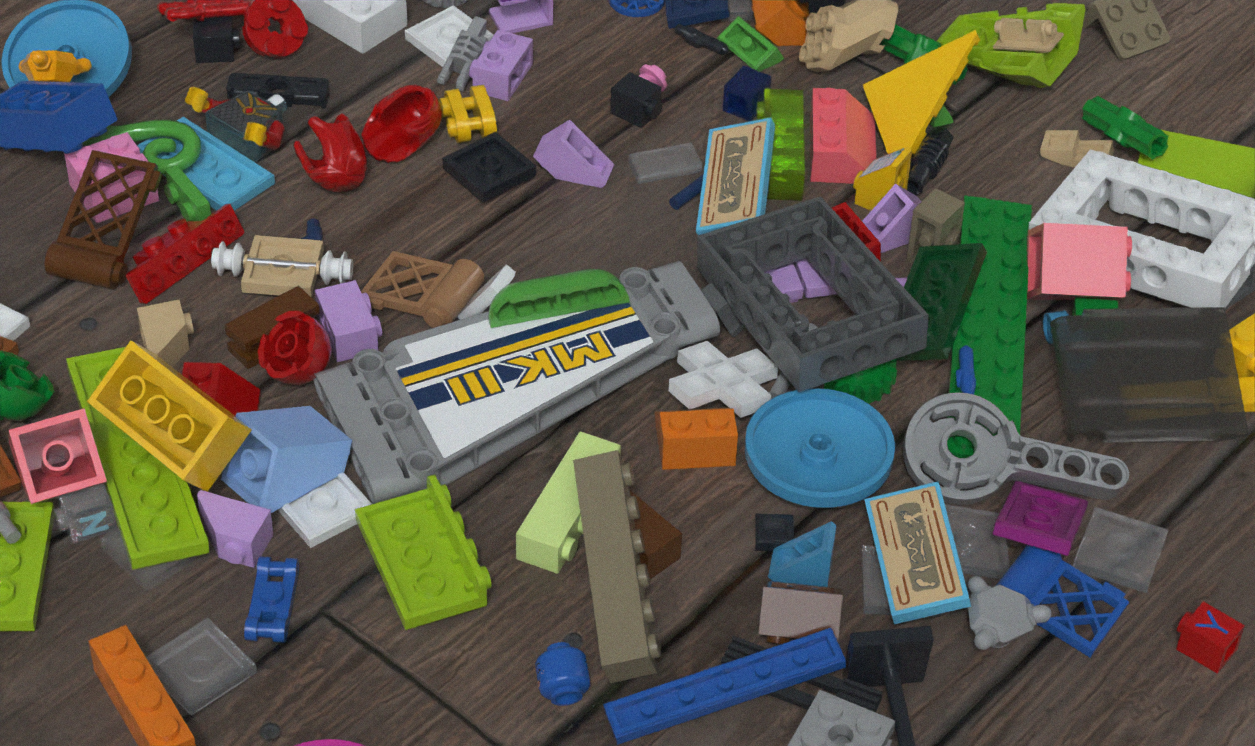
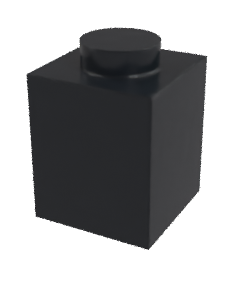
M232 17L205 18L204 21H198L196 18H193V43L196 63L234 62L235 49H240L239 29L233 30Z
M629 72L611 87L610 114L640 128H643L648 122L659 116L662 110L661 86Z

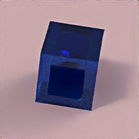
M743 65L724 85L723 111L746 121H752L770 102L772 76Z

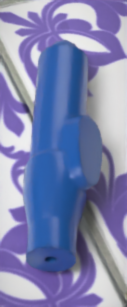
M965 345L959 350L960 369L956 370L957 388H960L962 393L975 395L976 378L973 349Z

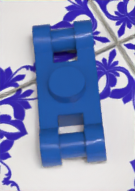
M259 556L249 614L245 621V640L258 641L259 637L272 638L273 642H286L299 575L298 558H286L285 562L272 561V557ZM271 576L283 577V582L270 581Z

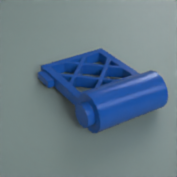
M1028 544L995 585L1000 584L1025 595L1034 606L1057 603L1061 616L1050 617L1047 622L1037 623V625L1089 658L1094 654L1129 604V601L1124 598L1126 593L1108 582H1105L1103 585L1063 561L1061 554ZM1064 576L1077 584L1079 592L1062 593L1059 584L1061 577ZM1102 600L1115 609L1112 613L1096 614L1092 601ZM1083 602L1087 615L1070 616L1066 603ZM1090 624L1094 634L1092 641L1089 642L1078 635L1073 625Z

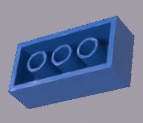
M20 81L0 94V147H3L4 150L22 148L24 151L37 149L43 150V152L63 151L65 154H69L83 147L82 143L87 139L104 134L107 131V126L118 119L103 83Z

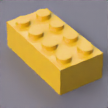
M130 340L87 400L91 406L182 480L207 492L252 431L251 428L158 355Z

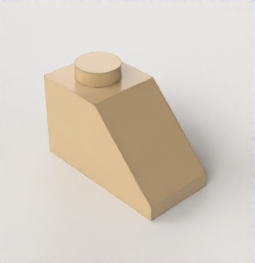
M180 300L137 308L144 348L155 353L170 366L174 367L190 349L188 334L194 333L190 313L183 314Z

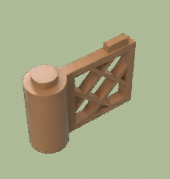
M393 251L361 290V293L366 292L368 294L371 308L382 310L386 307L423 316L425 322L430 327L435 328L455 321L482 285L485 276L482 269L468 259H459L452 265ZM396 265L410 267V269L392 274ZM430 273L439 274L437 277L422 281L421 276ZM414 278L417 281L415 284L399 288L397 283ZM391 285L394 289L382 294L376 293L378 289ZM421 292L423 294L418 302L404 299Z

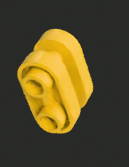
M484 85L471 86L470 97L462 98L459 89L444 91V98H439L442 117H448L446 118L448 135L450 138L455 137L457 143L471 141V131L479 130L482 138L497 132L494 110ZM466 110H472L474 117L469 118Z

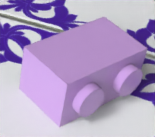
M356 280L315 290V300L320 308V313L317 314V317L329 334L332 352L337 362L353 359L358 352L364 349L378 350L377 337L382 336L380 320L378 316L371 315L372 308L369 296L366 292L361 293Z

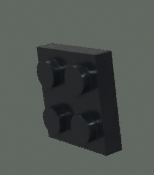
M493 132L442 158L443 169L482 203L536 176V165L497 132Z

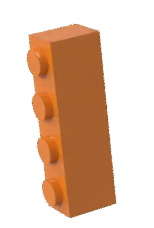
M127 625L88 640L94 671L138 746H196L195 737Z

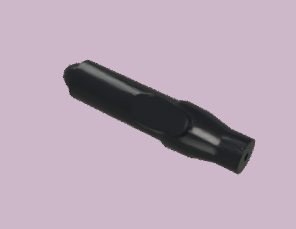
M677 24L675 27V33L685 38L686 43L695 48L705 47L720 55L729 53L727 44L692 27Z

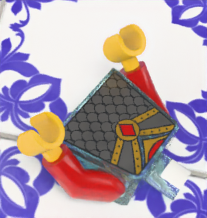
M189 88L185 103L192 105L196 112L205 113L208 133L253 162H257L269 149L276 150L280 147L285 133L282 113L287 110L286 102L280 95L275 94L265 100L251 91H246L232 99L216 101L209 98L208 93L200 88Z

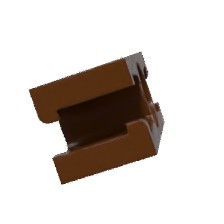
M298 285L224 324L226 335L234 340V342L232 340L227 342V350L247 369H250L259 364L258 349L263 334H270L272 328L278 323L274 320L277 316L288 311H301L316 319L314 316L320 313L319 304Z

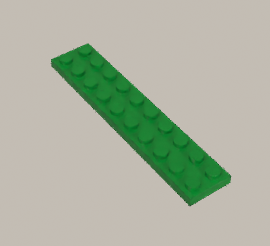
M964 195L963 202H965L959 244L982 243L987 254L951 348L948 393H962L961 389L957 388L956 370L960 369L959 350L967 345L973 349L975 395L988 400L998 407L1009 422L1013 420L1016 430L1020 435L1029 272L1027 264V237L1032 205ZM947 416V417H946V418H954V420H956V417H954V416ZM975 421V423H977V424L983 426L985 429H987V430L992 434V432H991L988 428H986V427H985L984 425H982L981 423ZM955 435L947 440L948 449L954 456L968 458L974 454V446L966 437Z

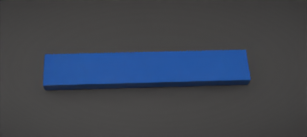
M828 628L603 704L604 712L616 743L619 745L846 668V659L832 629Z

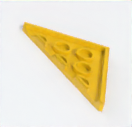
M976 30L863 84L888 154L905 147L912 149L913 155L917 152L927 134L925 130L931 119L937 117L948 97L946 93L953 81H957L969 61L967 57L973 46H977L980 42Z

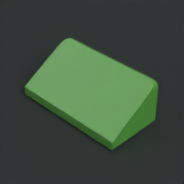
M739 16L717 37L719 41L726 43L729 50L756 73L785 59L776 46Z

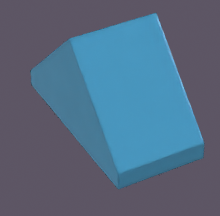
M831 521L774 548L768 578L776 582L828 587L836 525Z

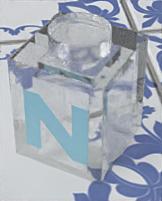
M104 484L57 497L59 508L53 509L55 520L60 531L67 530L72 544L117 530L113 505Z

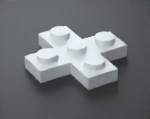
M704 341L678 350L677 363L688 373L669 379L668 391L689 410L720 399L729 408H734V412L742 418L755 413L763 404L771 400V394L762 388L760 384L776 379L778 366L757 348L727 358L711 343Z

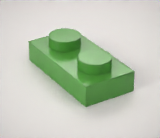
M176 165L166 169L167 184L164 185L166 197L171 204L176 203L181 210L183 218L186 221H202L210 216L209 201L179 166Z

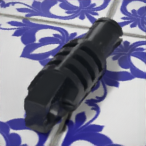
M947 128L941 130L940 133L927 135L911 159L907 191L912 194L918 195L919 192L921 193L927 181L937 176L948 158L949 147L954 136Z

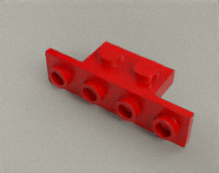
M225 204L202 221L177 220L167 227V233L161 237L151 238L142 244L143 249L132 256L137 267L125 275L141 304H147L210 259L213 249L219 248L221 241H224L227 247L244 234V230L231 204Z

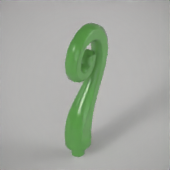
M150 120L118 126L109 125L104 134L89 138L82 143L88 146L126 132L134 142L155 137H168L153 140L146 145L143 151V155L148 162L156 163L159 168L158 171L162 174H166V169L176 165L182 171L195 163L201 153V141L196 132L190 126L174 120ZM173 139L183 143L182 150L174 157L168 159L158 158V155L161 153L174 152L176 150V143Z

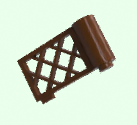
M92 150L58 239L52 242L47 250L44 263L46 274L112 290L116 289L119 284H123L126 280L125 275L128 273L127 264H124L125 255L149 192L156 193L162 177V173L158 171L157 164ZM99 162L111 164L116 170L98 181L94 175ZM135 170L146 172L143 181L129 188L124 176ZM120 179L126 190L107 199L102 188ZM99 191L104 202L86 211L83 206L85 197ZM131 198L134 203L132 210L118 218L112 207ZM109 209L114 221L96 230L90 218ZM87 221L92 230L91 233L80 239L70 237L75 226ZM117 228L120 229L122 236L117 247L103 244L100 237Z

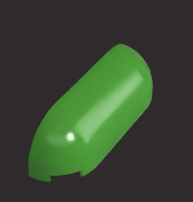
M584 269L519 281L505 286L496 294L490 304L488 321L490 328L630 303V299L623 283L612 273L602 269Z

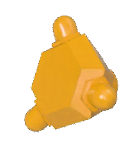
M56 50L32 51L19 63V70L26 75L29 81L70 82L73 76L88 72L92 67L91 61L87 58L76 59L72 53Z

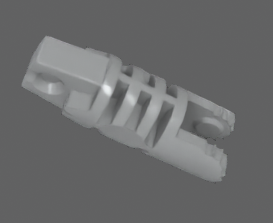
M475 16L467 31L461 30L437 78V83L445 85L450 79L452 72L455 71L460 74L456 81V89L464 91L470 78L469 70L471 63L474 59L479 58L485 42L488 41V38L484 37L487 28L486 19Z

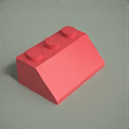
M813 88L810 112V182L853 184L858 172L864 171L873 160L877 159L874 115L846 89Z

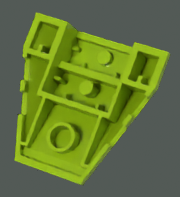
M1052 3L1046 4V10L1028 12L1027 7H1020L1016 10L1017 14L999 16L998 10L959 15L938 38L937 42L945 45L976 30L980 42L977 46H973L967 57L969 61L966 65L1021 85H1034L1038 88L1051 86L1078 54L1085 16V5ZM1001 18L1023 19L1025 29H1027L1025 22L1028 19L1051 20L1052 23L1057 25V32L1064 33V36L1051 52L1036 53L1035 51L1024 50L1010 52L1006 49H993V45L1000 38L999 33H996L994 30V25Z

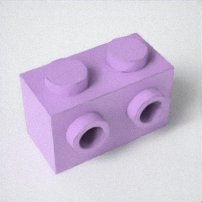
M497 30L492 39L485 42L479 58L474 59L471 63L469 76L473 78V86L484 85L488 96L509 101L533 65V39Z

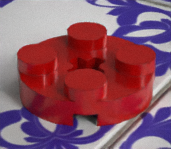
M255 0L245 10L244 26L242 27L244 39L255 53L263 57L266 55L275 57L274 59H281L289 56L302 45L304 37L308 33L305 17L298 5L292 0ZM269 19L279 22L280 34L277 31L272 33L269 31L268 27L271 25Z

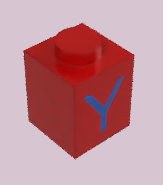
M1203 601L1194 613L1186 612L1179 622L1177 632L1180 633V638L1176 650L1218 674L1238 650L1245 625Z

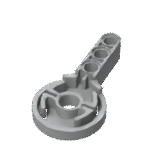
M968 393L943 394L926 402L912 417L903 439V458L907 471L917 486L934 483L927 476L930 475L935 481H939L943 485V487L940 486L943 500L949 504L965 505L983 501L995 494L1009 481H1020L1096 499L1110 500L1118 495L1129 479L1128 467L1122 460L1116 457L1022 437L1017 432L1013 420L1009 422L998 407L982 397ZM947 416H954V417H956V420H954V418H945V419L938 420V421H936V422H934V423L930 420V417L933 419V421H935V420H937V419H939V418H942V417H947ZM975 421L981 423V424L984 425L986 428H988V429L992 432V434H991L987 429H985L983 426H981V425L975 423ZM955 435L966 437L974 446V454L968 458L954 456L948 449L947 440ZM1026 457H1037L1042 462L1043 468L1030 466ZM1071 464L1075 466L1079 471V476L1073 477L1068 475L1063 465ZM1107 472L1111 474L1116 480V485L1106 484L1101 479L1100 473ZM988 482V484L984 487H978L976 489L968 491H960V489H969L977 486H983Z

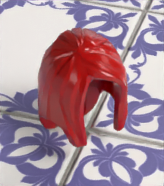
M416 84L407 85L395 90L376 103L361 133V138L364 141L363 145L367 152L378 161L385 160L388 163H397L418 151L432 138L440 126L442 110L437 95L430 88L421 87Z
M343 113L336 117L334 123H327L316 116L311 117L308 120V124L322 144L323 157L322 160L309 158L300 141H295L293 144L295 153L305 172L313 182L318 183L329 191L347 192L356 189L365 178L367 160L363 144L350 119Z

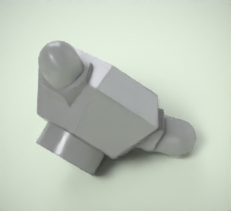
M973 576L968 581V588L972 593L970 595L971 607H968L970 628L976 635L974 643L981 650H986L990 647H1005L1010 642L1034 630V626L1037 623L1047 622L1051 617V610L1048 606H1034L1025 595L999 584L992 588L980 576Z

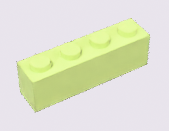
M581 431L579 432L516 533L517 560L558 574L565 561L573 559L577 550L578 540L583 534L573 460L618 450L621 456V445Z

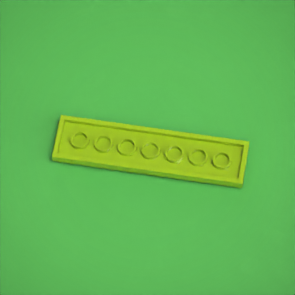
M125 347L66 358V364L80 409L85 408L107 480L104 484L132 570L209 553V542L188 483L87 402L125 349Z

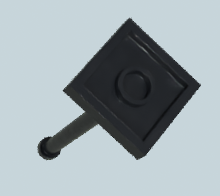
M931 626L850 634L846 654V668L843 669L842 674L843 680L847 678L869 687L886 686L892 718L895 720V731L899 746H916L902 684L924 681L934 641Z

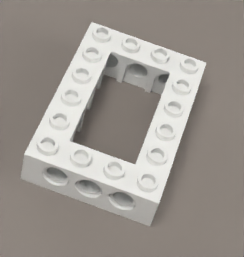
M1091 149L1029 222V230L1042 223L1114 226L1096 220L1099 210L1108 200L1109 207L1117 213L1131 214L1147 219L1152 224L1155 222L1179 229V232L1184 234L1189 232L1211 239V245L1203 254L1128 230L1127 236L1132 238V252L1130 257H1127L1126 271L1131 273L1130 288L1218 317L1248 278L1250 269L1255 263L1254 198Z

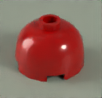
M301 311L285 312L274 319L278 323L272 328L270 334L262 335L258 349L259 364L262 368L266 369L269 376L288 385L307 384L316 378L314 373L326 369L332 353L331 340L324 326L316 319Z

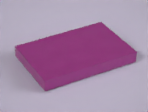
M1015 481L995 522L993 535L1068 556L1086 514L1088 501Z

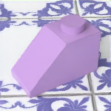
M571 120L543 135L533 155L540 165L555 179L599 188L606 185L614 163Z
M897 184L888 191L862 221L881 243V253L909 243L913 209L922 202L917 196Z
M200 490L197 494L200 519L218 557L233 564H242L254 568L259 556L263 554L273 537L271 510Z

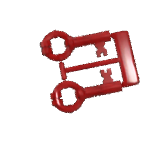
M187 0L186 2L174 1L171 3L162 1L158 3L157 10L173 22L178 19L190 18L204 21L205 18L244 15L247 7L255 0Z

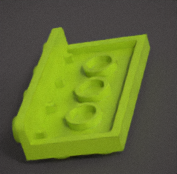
M435 474L427 476V489L355 509L356 522L405 630L487 606V589L492 586L486 566L480 567L477 562L478 553L473 539H466L464 535L465 528L459 511L453 512L451 508V496L445 484L440 485Z
M3 502L11 514L10 520L21 533V537L17 542L9 544L0 533V631H35L55 516L54 503L38 502L31 505L30 502Z

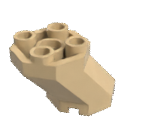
M852 0L840 7L830 5L821 7L817 14L810 13L805 24L807 34L805 43L799 52V60L806 63L807 69L823 72L831 70L862 53L866 55L881 53L884 46L879 45L882 39L889 40L894 32L899 9L897 3L891 0Z

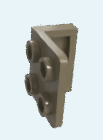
M1096 0L1087 6L1088 11L1084 16L1083 29L1101 24L1120 60H1127L1159 48L1170 41V36L1152 0Z

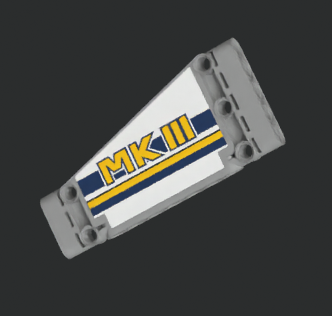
M681 261L650 270L631 267L624 270L619 278L629 295L630 303L490 328L488 321L489 311L396 339L389 343L383 352L376 349H364L354 356L352 362L314 373L316 376L314 384L318 397L331 423L352 439L348 457L372 504L427 489V476L433 474L436 475L440 485H448L654 367L675 358L680 348L717 337L720 334V325L714 309Z

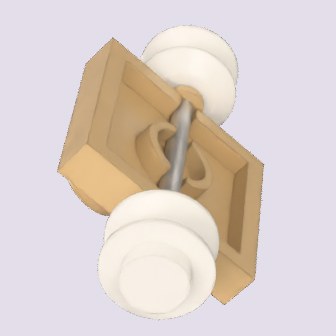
M255 235L249 254H245L240 243H236L233 249H227L225 242L221 241L219 248L213 249L211 259L212 268L217 269L218 276H222L225 270H232L233 276L238 277L243 269H245L241 280L243 293L281 295L299 285L312 297L317 275L321 276L325 285H329L331 279H338L340 284L345 283L346 280H351L353 275V259H348L347 252H343L340 258H334L331 250H328L323 256V241Z

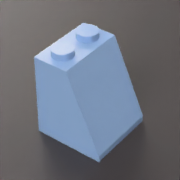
M311 406L236 413V417L251 428L252 431L224 468L221 480L247 503L270 509L271 513L282 508L286 503L293 502L338 477V474L344 473L352 439Z

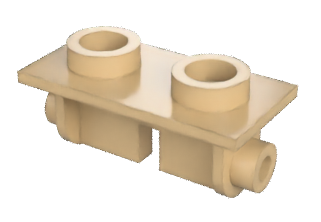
M1001 18L994 25V30L996 33H999L1000 38L993 45V49H1006L1010 52L1019 50L1035 51L1036 53L1051 52L1064 36V33L1057 32V25L1052 23L1051 20L1028 19L1025 22L1027 28L1025 29L1023 19Z

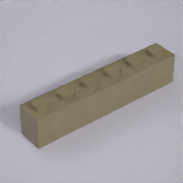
M618 450L575 459L573 463L601 666L610 683L657 673L655 658L661 657V650L657 634H651L650 622H655L656 617L651 598L646 599L644 588L650 587V578L646 564L640 563L639 553L645 552V545L641 530H635L634 520L640 518V512L636 497L630 496L629 486L635 485L631 464H624Z

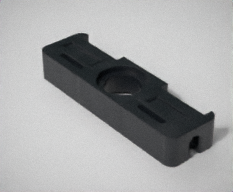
M231 73L226 86L227 100L237 98L249 92L274 106L273 103L266 100L277 94L284 99L277 107H293V104L321 106V109H325L328 104L327 98L330 96L329 80L326 78ZM275 89H283V90H285L284 92H280V93L271 92L272 90H275Z

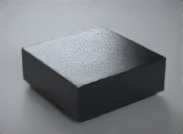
M755 513V551L773 552L774 548L794 539L793 515Z

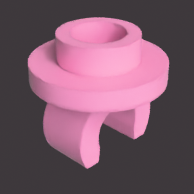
M646 64L640 68V77L661 86V92L665 90L667 82L665 80L666 75L662 69L656 65L650 66Z

